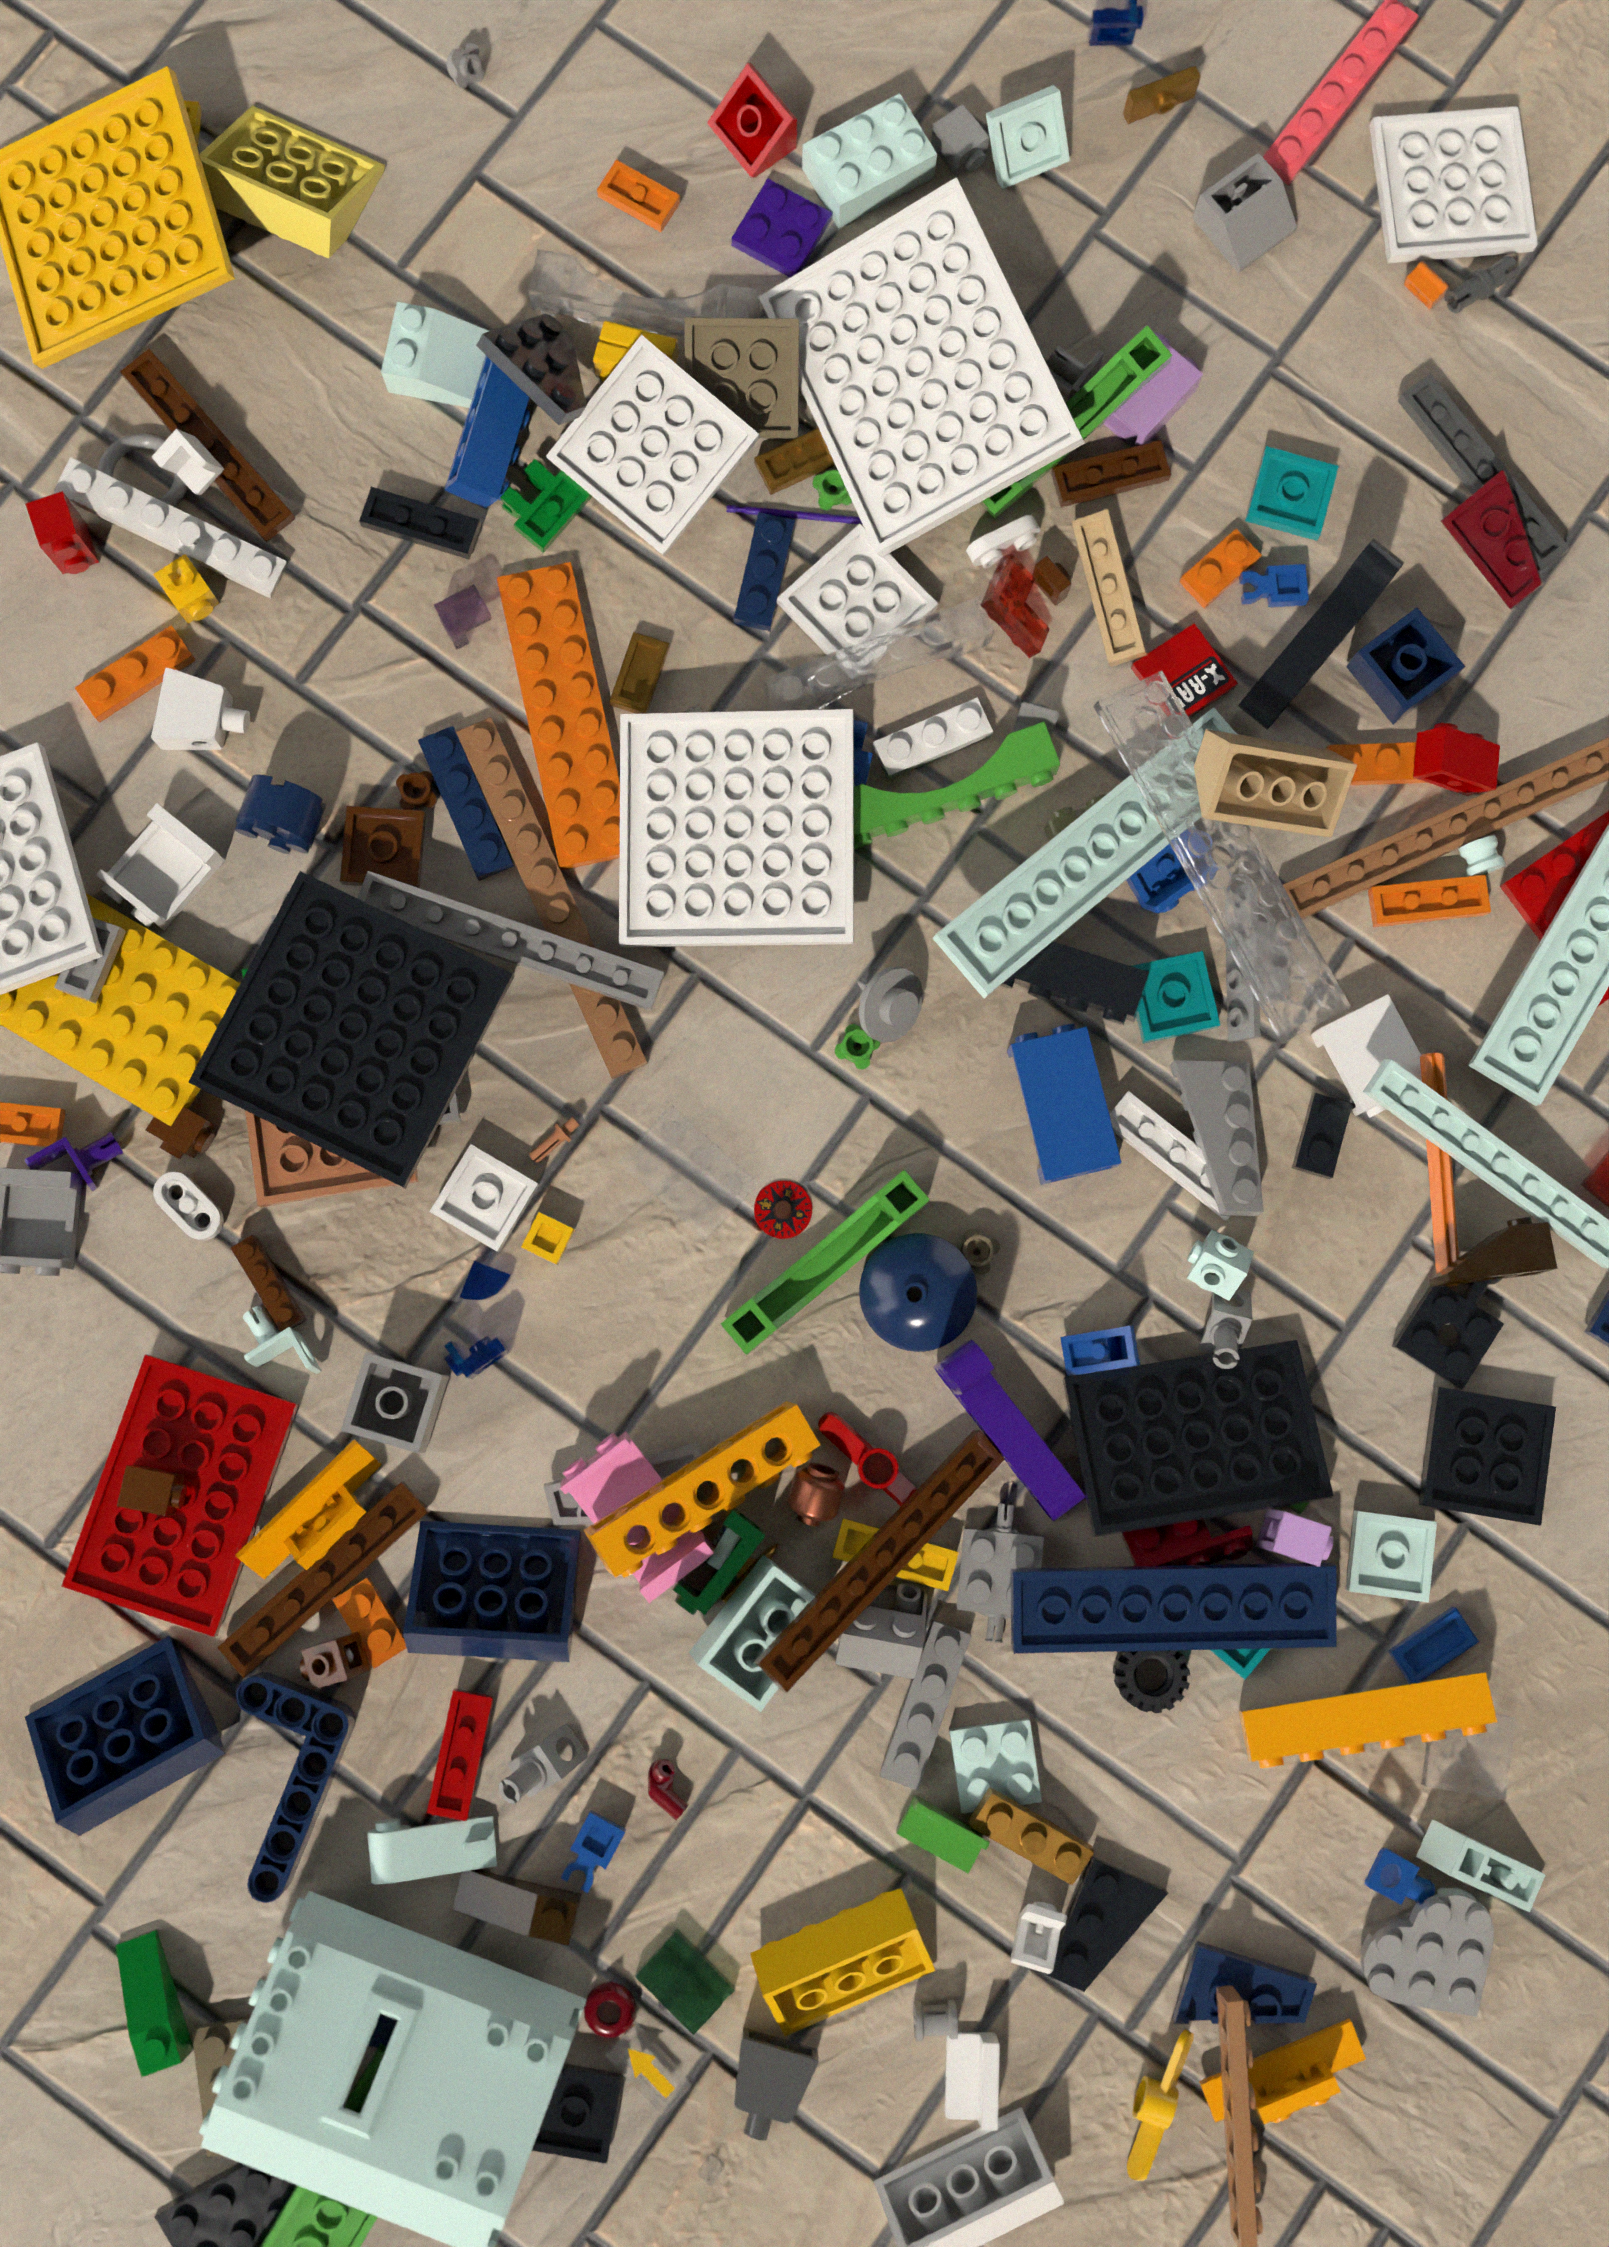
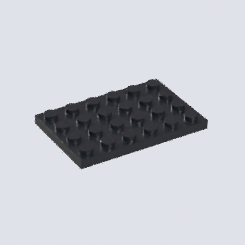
M1298 1340L1238 1349V1364L1229 1369L1218 1367L1213 1361L1214 1353L1064 1377L1063 1385L1093 1537L1331 1499L1334 1495Z

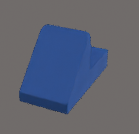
M1134 1325L1060 1337L1067 1376L1140 1365Z

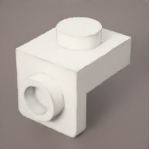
M1034 1902L1033 1905L1027 1904L1019 1914L1010 1962L1050 1974L1054 1968L1060 1930L1066 1924L1067 1915L1057 1912V1908L1049 1903Z

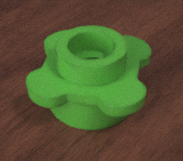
M838 469L830 470L823 475L818 474L814 477L812 485L818 491L820 497L818 505L821 509L830 510L834 505H850L852 503ZM835 487L837 491L833 493L830 491V488Z
M851 1024L845 1029V1037L842 1043L836 1045L835 1055L838 1059H847L853 1062L857 1069L863 1070L869 1067V1058L873 1051L880 1047V1041L867 1036L865 1031L860 1030L858 1025ZM856 1043L861 1045L860 1050L854 1049Z

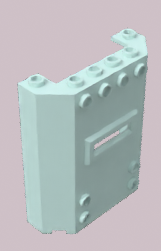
M309 1891L305 1899L302 1897L298 1898L289 1920L292 1923L284 1939L277 1937L271 1948L267 1962L273 1964L267 1980L259 1979L249 2002V2005L255 2008L248 2024L241 2022L235 2033L231 2048L236 2049V2053L230 2067L223 2065L215 2080L212 2092L218 2095L213 2108L208 2110L200 2128L199 2134L204 2135L201 2147L453 2247H495L587 1999ZM380 2013L397 2019L398 2022L362 2112L359 2114L344 2108L343 2105Z

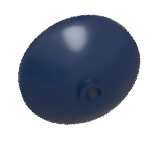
M911 1233L889 1240L873 1253L862 1272L859 1298L866 1321L881 1339L902 1350L924 1352L949 1344L965 1330L975 1312L978 1288L971 1264L956 1246L932 1234ZM916 1286L921 1289L922 1298L920 1301H913L909 1298L908 1291L911 1287Z

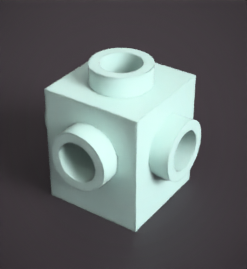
M1211 1230L1204 1242L1197 1240L1189 1252L1187 1261L1192 1264L1187 1279L1193 1281L1204 1290L1212 1291L1230 1300L1248 1274L1254 1251L1239 1244L1232 1237Z

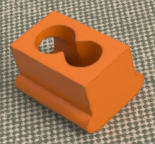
M1424 261L1417 265L1404 282V286L1429 310L1445 296L1449 285Z

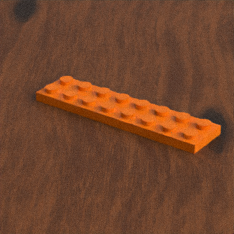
M567 562L496 577L559 868L562 871L620 858V781L572 564Z

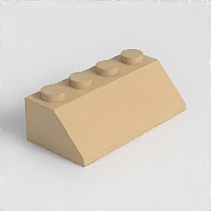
M1206 729L1194 764L1201 815L1205 819L1332 838L1357 764L1332 750Z

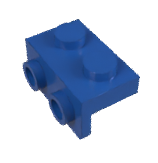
M1186 829L1126 881L1143 909L1154 913H1165L1176 907L1179 899L1189 891H1195L1204 887L1210 881L1209 877L1219 869L1214 862L1205 859L1190 830Z

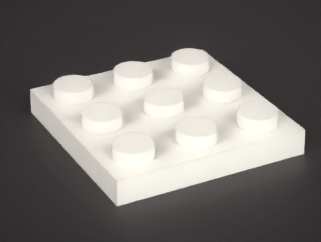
M861 524L856 526L777 597V604L854 683L862 678L937 610L938 603L890 554L881 558L876 554L866 530Z

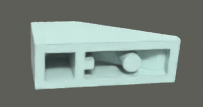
M1432 1819L1416 1855L1417 1858L1449 1876L1530 1912L1546 1875Z

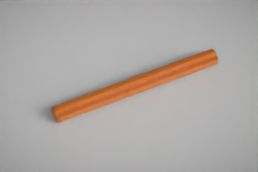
M1431 1052L1422 1054L1420 1056L1422 1082L1447 1100L1443 1053ZM1426 1139L1437 1274L1459 1258L1452 1157Z

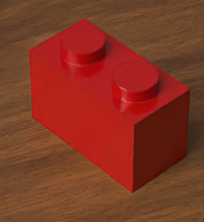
M63 491L25 503L40 548L63 575L67 573H82L89 566L99 563L86 521Z
M1452 723L1435 724L1433 729L1417 733L1413 777L1465 796L1496 790L1500 745L1485 740V736L1482 734L1466 733L1458 730V726Z

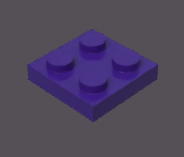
M767 178L732 236L731 246L791 278L804 268L831 223L832 212Z

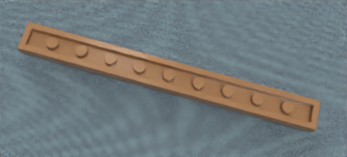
M489 717L457 731V736L545 931L595 948L492 718ZM569 983L612 1080L648 1064L620 1001Z
M1609 737L1499 786L1496 790L1488 791L1279 886L1276 892L1292 924L1608 781Z

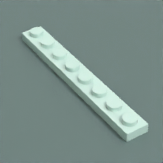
M1392 1059L1383 1060L1363 1092L1539 1222H1548L1550 1230L1599 1266L1609 1269V1220L1395 1061Z

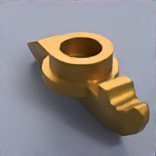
M776 1543L765 1549L757 1559L748 1558L736 1574L738 1579L721 1597L725 1603L728 1602L763 1555L770 1560L773 1558L779 1544Z

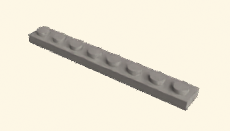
M367 871L358 895V899L442 940L649 1011L653 1009L665 975L663 971Z

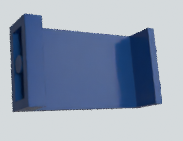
M1074 1023L1053 1028V1035L1038 1038L1037 1032L1017 1036L1014 1038L1015 1043L1011 1044L1007 1049L1008 1057H1013L1040 1163V1167L1037 1169L1040 1185L1116 1168L1121 1164L1087 1027L1076 1029Z

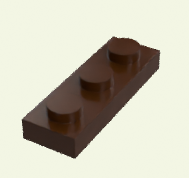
M1159 440L1054 466L1051 470V476L1060 507L1062 508L1169 481L1171 472L1162 441Z

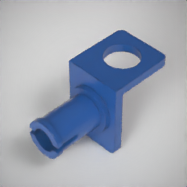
M1386 1847L1380 1849L1364 1881L1367 1887L1402 1905L1405 1897L1414 1900L1416 1903L1419 1902L1421 1905L1427 1898L1435 1894L1434 1883L1417 1875L1420 1867Z

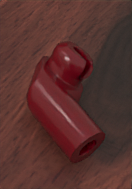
M659 1759L654 1761L648 1770V1795L650 1799L676 1821L689 1804L673 1791L674 1764L668 1759Z

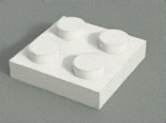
M470 1144L429 1212L495 1251L500 1252L538 1189L539 1184Z

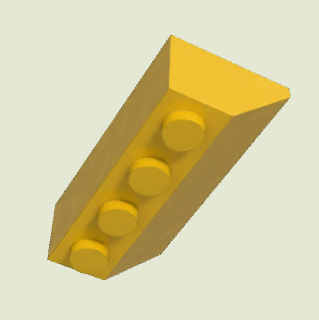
M902 1888L892 1892H883L869 1902L855 1908L844 1909L832 1918L818 1924L807 1925L795 1934L779 1941L768 1942L760 1949L750 1953L762 1995L784 2036L936 1971Z

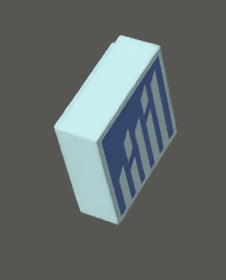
M723 1524L712 1542L714 1554L706 1562L719 1570L730 1556L740 1537Z

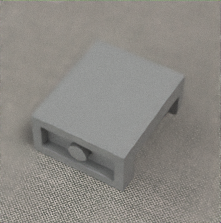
M0 1168V1273L20 1274V1267L35 1268V1275L59 1277L60 1269L74 1270L83 1176L73 1172Z

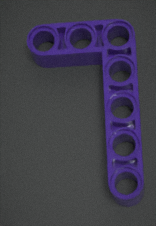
M972 1339L961 1344L933 1366L943 1382L1053 1522L1085 1498L1084 1493L992 1376L990 1372L994 1369L993 1364Z

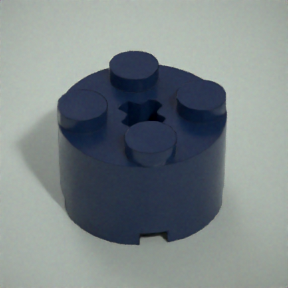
M253 775L236 818L235 831L250 838L260 836L269 840L268 847L281 853L290 854L292 849L301 853H308L309 849L312 848L327 804H321L323 799L320 796L292 782L285 780L284 785L271 784L272 776Z

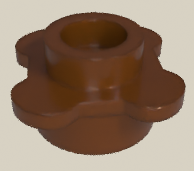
M422 771L421 773L402 774L397 778L396 786L399 788L402 797L399 805L403 810H413L415 807L421 806L432 808L436 805L437 796L432 790L434 777L430 772ZM419 788L420 793L414 794L413 790Z

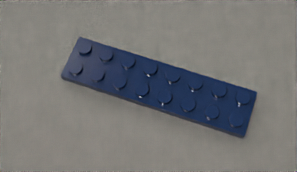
M1308 1563L1011 1569V1650L1013 1654L1337 1647L1336 1565L1333 1563H1321L1320 1567Z

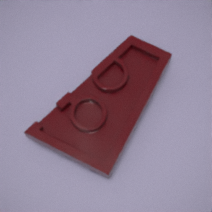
M1503 469L1443 518L1441 523L1509 609H1513L1540 588L1543 582L1506 472Z

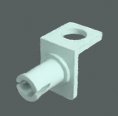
M264 1304L252 1308L256 1315H252L250 1311L243 1315L244 1321L247 1322L259 1343L255 1349L244 1355L248 1363L255 1367H260L293 1346L308 1370L315 1374L322 1371L303 1336L290 1327L280 1332Z

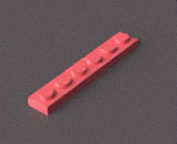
M1385 0L1264 154L1263 158L1288 186L1414 26L1419 15L1398 0Z

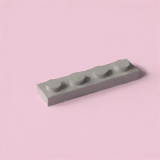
M932 1620L923 1646L917 1673L908 1689L879 1773L880 1777L918 1791L972 1636L970 1633Z

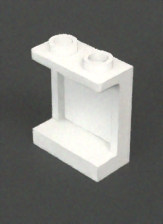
M156 803L147 814L152 820L150 825L107 873L100 869L96 875L105 882L101 890L120 904L125 898L135 906L130 913L148 928L153 923H156L165 931L225 860L212 847Z
M1389 994L1319 1028L1311 1034L1317 1048L1324 1046L1356 1105L1355 1108L1351 1109L1355 1116L1366 1111L1370 1118L1386 1110V1108L1363 1092L1384 1059H1392L1422 1081L1421 1054Z

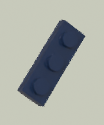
M758 512L734 614V624L771 632L777 606V597L780 593L795 528V520Z

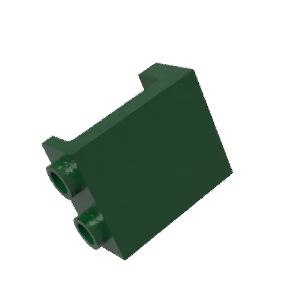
M736 1508L732 1509L723 1524L741 1538L720 1569L714 1572L700 1591L695 1590L683 1579H680L672 1589L678 1594L674 1601L693 1616L697 1611L703 1615L707 1614L766 1536V1532Z

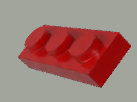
M456 1688L452 1691L427 1814L462 1821L469 1819L494 1696Z

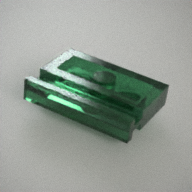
M678 1929L635 1973V1978L693 2036L720 2008L727 1997L735 1991V1986Z

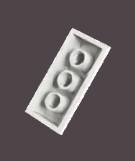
M1022 2107L998 2118V2131L981 2130V2128H978L873 2181L897 2247H979L1065 2203Z

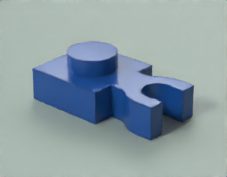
M1306 564L1268 566L1265 570V576L1253 571L1242 572L1239 576V584L1249 583L1255 588L1254 592L1243 593L1241 605L1253 604L1261 598H1267L1268 608L1305 606L1309 601Z
M591 1810L570 1848L579 1856L566 1866L561 1879L568 1882L573 1871H583L586 1875V1880L581 1890L588 1893L595 1878L594 1868L596 1864L604 1869L607 1868L627 1829Z

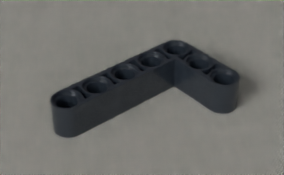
M1373 538L1351 565L1335 590L1246 694L1238 707L1268 730L1379 598L1405 562Z

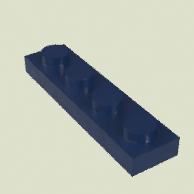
M454 726L419 739V745L478 881L514 867Z

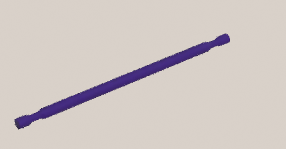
M727 505V512L730 513L744 512L745 514L758 515V512L783 518L863 525L860 517Z

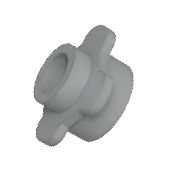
M468 43L465 49H453L448 56V72L454 79L455 85L459 88H466L468 83L472 81L480 82L484 77V69L481 67V61L478 57L480 50L475 43Z

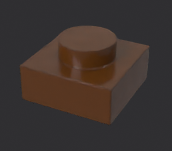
M1045 556L1035 564L1031 579L1047 598L1057 606L1067 597L1072 584L1068 572L1060 563L1056 562L1054 564L1048 556Z

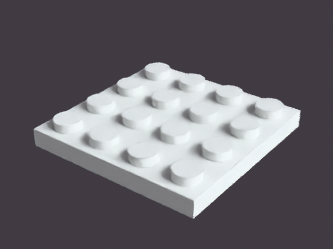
M1519 106L1373 117L1369 128L1387 263L1534 251L1538 242Z
M641 335L586 404L587 406L581 416L571 423L546 457L665 557L757 442L760 435Z

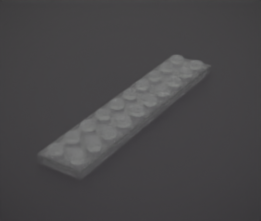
M1163 671L1098 700L1093 706L1281 1044L1350 1009L1351 1006L1250 826L1202 817L1194 764L1202 741Z

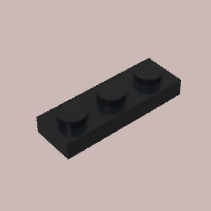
M372 486L359 519L361 527L470 560L481 528L479 519Z

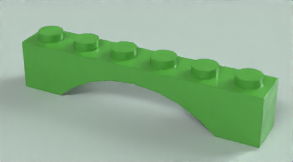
M1148 325L1122 347L1103 368L1066 402L1083 440L1170 364L1172 354ZM1069 453L980 503L995 520Z
M1045 721L1009 733L996 753L981 768L967 778L945 788L923 793H897L879 790L864 784L854 786V849L872 843L873 837L885 833L887 837L900 835L909 829L908 825L923 821L924 825L935 823L945 817L944 813L958 808L960 812L970 811L980 806L981 800L995 796L996 800L1005 799L1017 793V788L1030 783L1032 787H1039L1051 782L1054 779L1053 776L1058 772L1060 762Z
M903 1170L815 1247L721 1323V1326L745 1355H749L922 1209L930 1199L909 1174Z

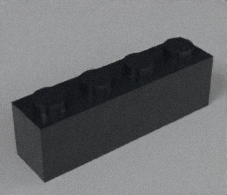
M1053 941L1000 986L1012 989L1014 984L1029 988L1027 993L1036 998L1049 1001L1052 995L1066 1000L1064 1005L1068 1008L1086 1013L1089 1007L1103 1012V1019L1124 1025L1125 1020L1135 1021L1149 980V972Z

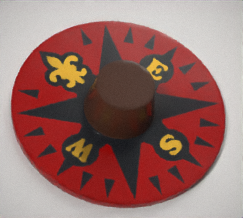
M772 1182L765 1186L756 1197L754 1203L755 1220L761 1230L771 1237L778 1239L795 1237L806 1229L811 1220V1199L807 1192L794 1182Z

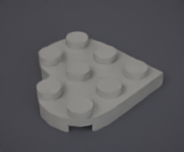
M1440 1888L1437 1890V1895L1427 1898L1421 1905L1417 1902L1409 1919H1392L1388 1921L1389 1926L1380 1928L1373 1936L1370 1933L1366 1936L1360 1950V1965L1368 1985L1375 1995L1399 2004L1474 2017L1478 2016L1494 1942V1925L1486 1907L1472 1893L1459 1888Z

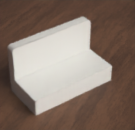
M958 2031L957 2039H950L949 2035H946V2118L978 2120L981 2130L998 2131L999 2041L996 2033Z

